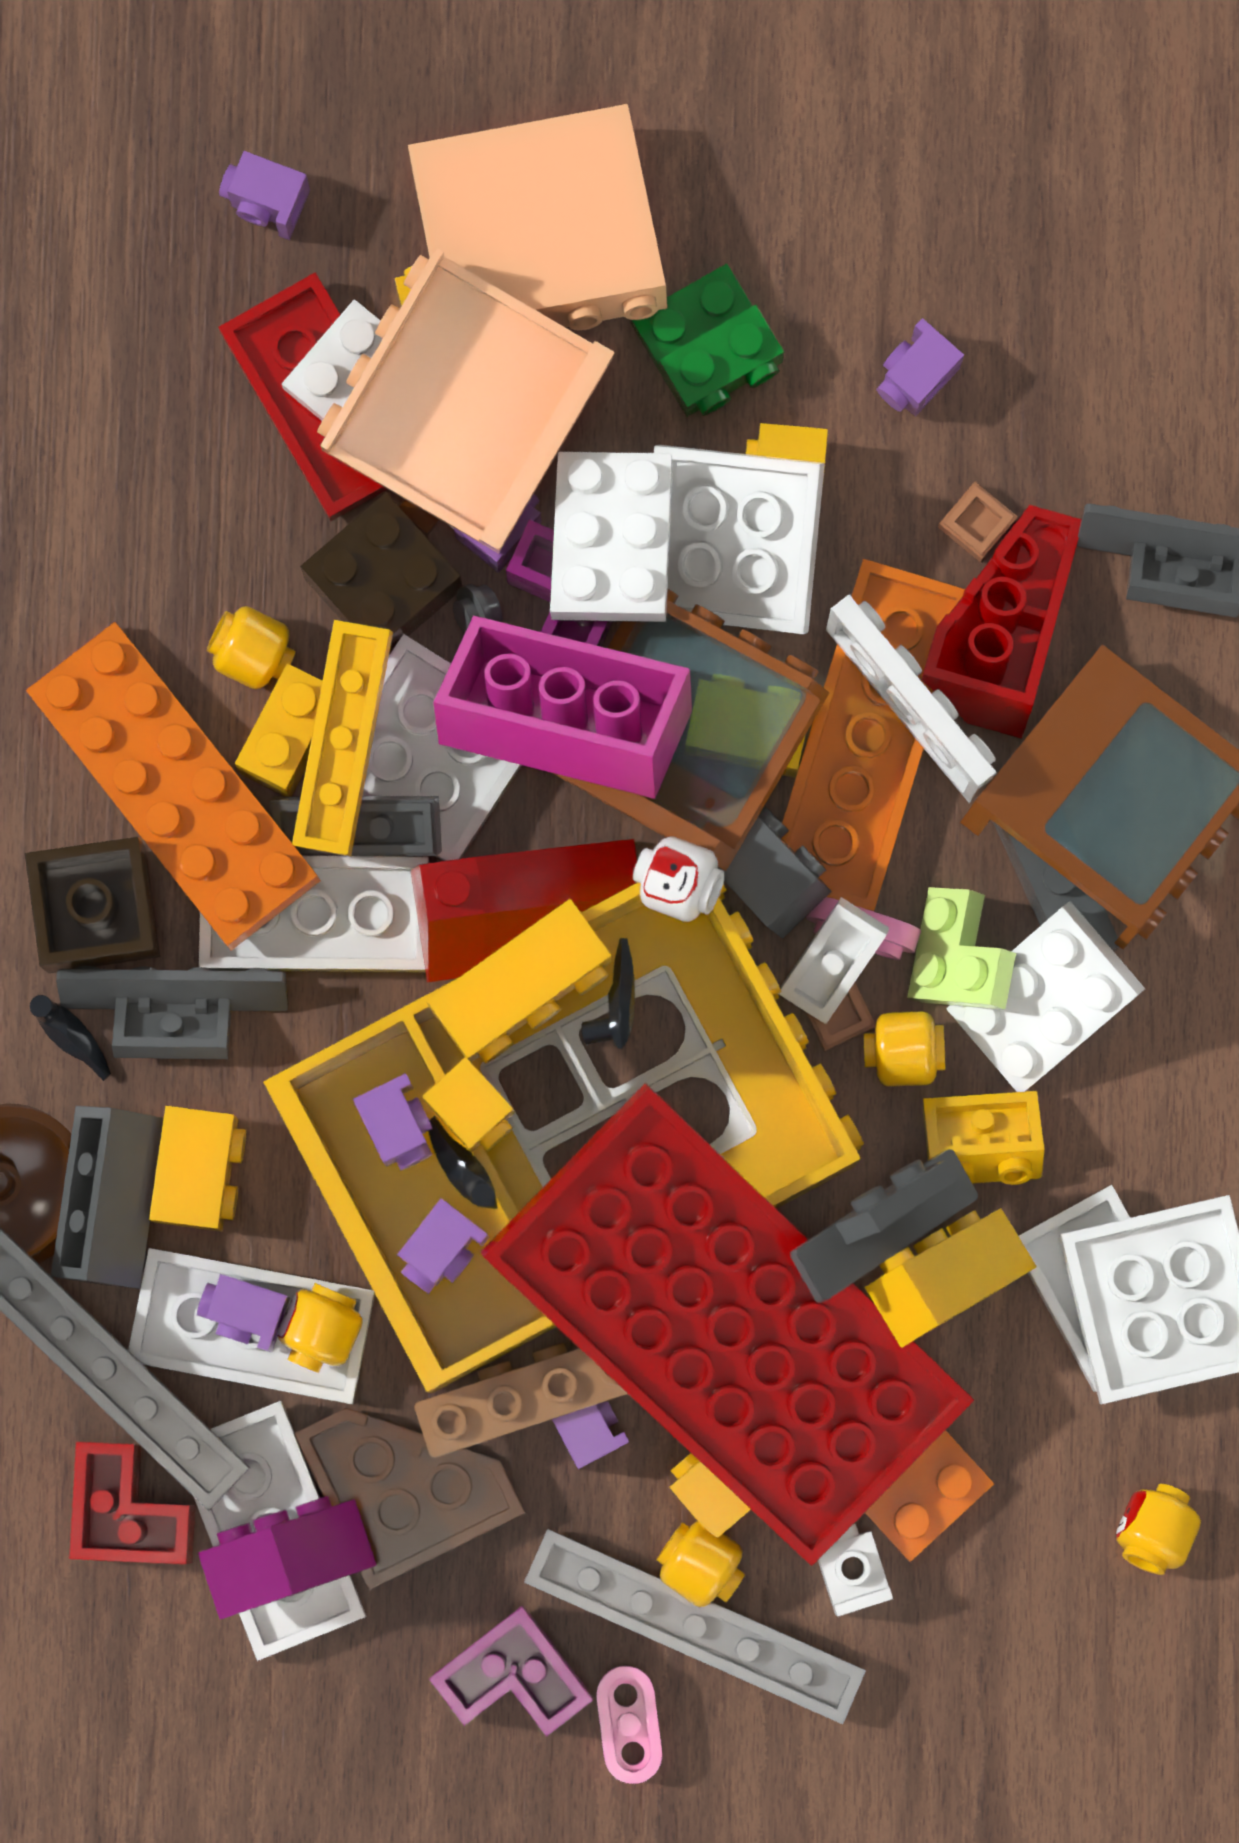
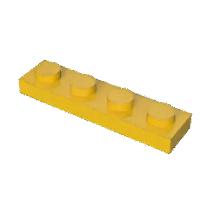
M334 620L292 845L295 847L350 857L352 855L393 632L389 629Z

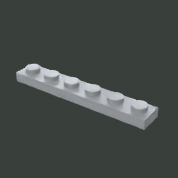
M549 1529L545 1533L524 1581L528 1585L841 1724L846 1719L866 1670L714 1602L705 1607L694 1606L666 1586L660 1578Z

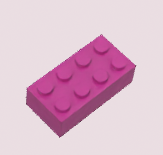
M473 615L433 702L438 742L440 745L655 799L692 713L690 668Z

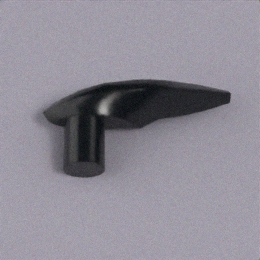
M620 938L616 951L613 983L607 995L609 1017L585 1021L581 1024L582 1035L586 1045L613 1040L614 1046L622 1049L630 1036L634 1021L635 980L628 939Z
M45 995L35 996L31 1000L30 1011L37 1018L47 1036L64 1052L87 1064L102 1081L106 1080L111 1075L110 1069L100 1047L85 1025L68 1009L53 1002Z
M436 1116L430 1118L429 1122L433 1128L428 1131L430 1141L440 1166L449 1181L463 1197L474 1205L498 1209L496 1193L484 1167L468 1149L455 1141L445 1131Z

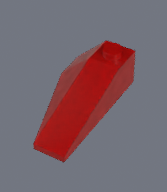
M1029 505L995 549L993 557L977 578L974 577L966 587L963 596L949 615L946 614L937 625L921 680L931 690H940L953 704L959 716L968 724L1022 739L1035 701L1079 539L1078 533L1081 519Z
M634 839L476 856L419 864L410 870L427 983L461 977L569 899L573 901L580 912H583L638 883L633 880L637 863Z

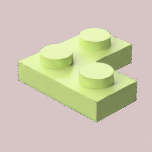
M928 888L920 929L921 934L917 944L907 998L922 1003L1006 1009L1016 953L1002 948L975 946L985 898L984 894L968 889Z

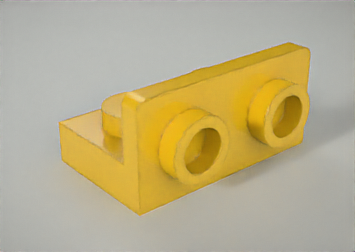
M1037 1091L923 1098V1119L928 1161L941 1152L952 1149L972 1184L1001 1181L1008 1185H1018L1030 1179L1042 1177L1044 1142Z

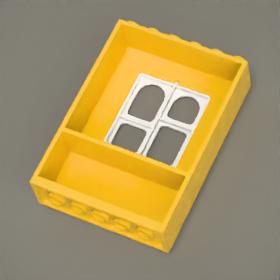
M639 882L581 912L612 955V962L604 967L609 976L583 995H580L575 988L557 1001L561 1010L538 1028L533 1030L527 1022L510 1034L509 1037L514 1044L492 1061L485 1064L481 1057H478L471 1062L512 1107L499 1082L500 1071L544 1046L553 1045L560 1050L584 1096V1102L578 1109L535 1131L525 1129L514 1110V1114L507 1120L513 1129L489 1151H486L480 1144L472 1152L484 1167L496 1193L498 1209L474 1205L459 1193L441 1168L428 1131L423 1133V1136L432 1153L431 1157L404 1170H400L397 1162L386 1167L353 1101L354 1098L406 1073L414 1088L403 1094L406 1101L408 1102L418 1097L428 1119L436 1116L445 1131L455 1141L468 1149L422 1098L431 1087L465 1057L427 1003L430 998L455 980L263 1081L428 1393H435L556 1328L541 1311L483 1258L480 1251L551 1180L543 1164L544 1154L557 1145L612 1117L645 1083L656 1093L677 1081L690 1077L705 1078L716 1084L726 1095L730 1113L729 1123L723 1134L710 1145L776 1209L854 1168L861 1160L857 1152L864 1145L861 1135L848 1114L839 1119L830 1101L834 1099L833 1096L837 1093L828 1074L821 1064L811 1067L803 1053L809 1041L802 1026L793 1012L785 1017L783 1016L775 1001L779 999L778 994L781 993V989L766 962L756 966L748 951L752 949L751 943L754 940L746 923L738 911L729 915L721 901L725 899L723 894L726 892L724 883L712 911L707 915L700 913L697 918L688 922L646 907L640 898L641 883ZM625 938L628 939L633 962L635 998L652 995L661 996L672 1002L682 1014L685 1023V1037L678 1052L666 1062L619 1087L609 1088L602 1082L581 1043L579 1031L582 1022L595 1020L609 1012L607 995L613 983L616 951L619 939ZM442 1198L487 1233L489 1239L483 1246L472 1240L466 1249L473 1253L474 1256L453 1283L444 1277L428 1294L401 1273L407 1262L397 1254Z

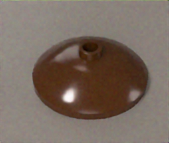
M0 1104V1228L40 1264L54 1255L72 1134L58 1120L39 1109L21 1104Z

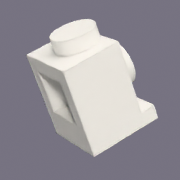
M853 1524L818 1560L836 1616L893 1599L872 1532L867 1531L859 1534L856 1524ZM848 1557H857L863 1563V1573L857 1579H847L842 1573V1563Z

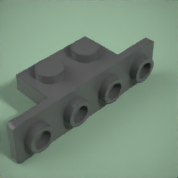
M1086 504L1084 506L1077 546L1131 556L1127 600L1238 618L1239 528L1225 524H1211L1181 519L1171 515H1157L1120 509L1110 505Z
M79 966L75 969L57 970L56 983L62 1007L66 1009H115L112 1038L114 1058L228 1059L231 1011L288 1010L286 974L284 972H272L265 968H251L246 971H215L206 967H196L190 970H157L152 967L140 966L131 970L100 969L94 966Z
M952 1149L941 1152L924 1164H922L921 1160H917L896 1171L890 1176L893 1185L885 1190L880 1185L858 1196L850 1202L854 1209L852 1212L791 1251V1258L816 1302L820 1303L830 1299L977 1200L978 1193Z

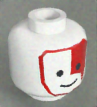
M670 836L661 840L654 850L645 848L642 851L635 866L633 880L641 883L640 898L646 907L688 922L697 918L700 913L707 915L712 911L723 886L724 871L718 869V860L712 851Z

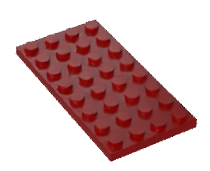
M647 1083L608 1120L480 1251L488 1263L811 1566L833 1546L975 1401L915 1341L901 1348L874 1302L854 1283L830 1299L820 1303L816 1302L791 1258V1251L809 1239Z

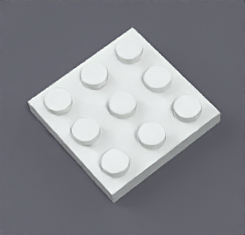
M667 445L654 446V453H672L673 460L668 589L679 596L675 604L689 612L692 611L695 604L700 605L725 620L723 625L796 634L808 633L825 463Z
M403 634L388 658L363 796H439L442 852L436 857L442 861L462 859L522 765L439 744L433 702L451 663Z
M1230 1195L1059 1235L1100 1404L1239 1372V1231Z

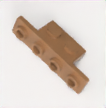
M561 1343L532 1353L534 1364L513 1370L510 1361L477 1371L480 1379L479 1382L419 1401L415 1404L414 1408L428 1452L431 1457L437 1458L627 1395L628 1393L580 1348L567 1352L565 1343Z

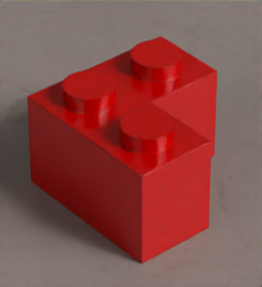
M76 1442L69 1559L166 1564L193 1563L196 1505L138 1503L141 1445Z

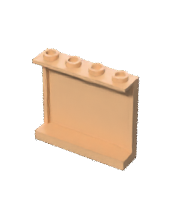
M628 104L408 145L429 258L437 247L444 251L446 258L565 328L570 327L573 330L591 329L598 326L604 320L626 317L630 320L645 319L654 315L657 310L667 309L666 283Z
M436 247L429 259L420 255L415 261L404 281V285L411 289L401 308L391 304L375 331L376 335L383 338L372 358L365 354L360 356L346 381L354 389L343 407L336 403L332 404L321 422L317 433L325 437L320 445L322 451L499 554L612 361L615 352L597 341H594L592 344L446 258L444 251Z

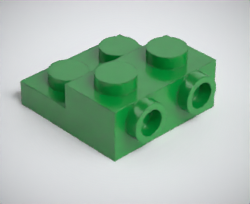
M727 263L668 296L667 309L657 310L654 315L645 319L631 320L632 327L686 417L697 411H700L703 416L717 411L731 400L730 392L746 383L751 388H756L768 382L780 372L777 366L783 363L784 350L757 305L753 306Z

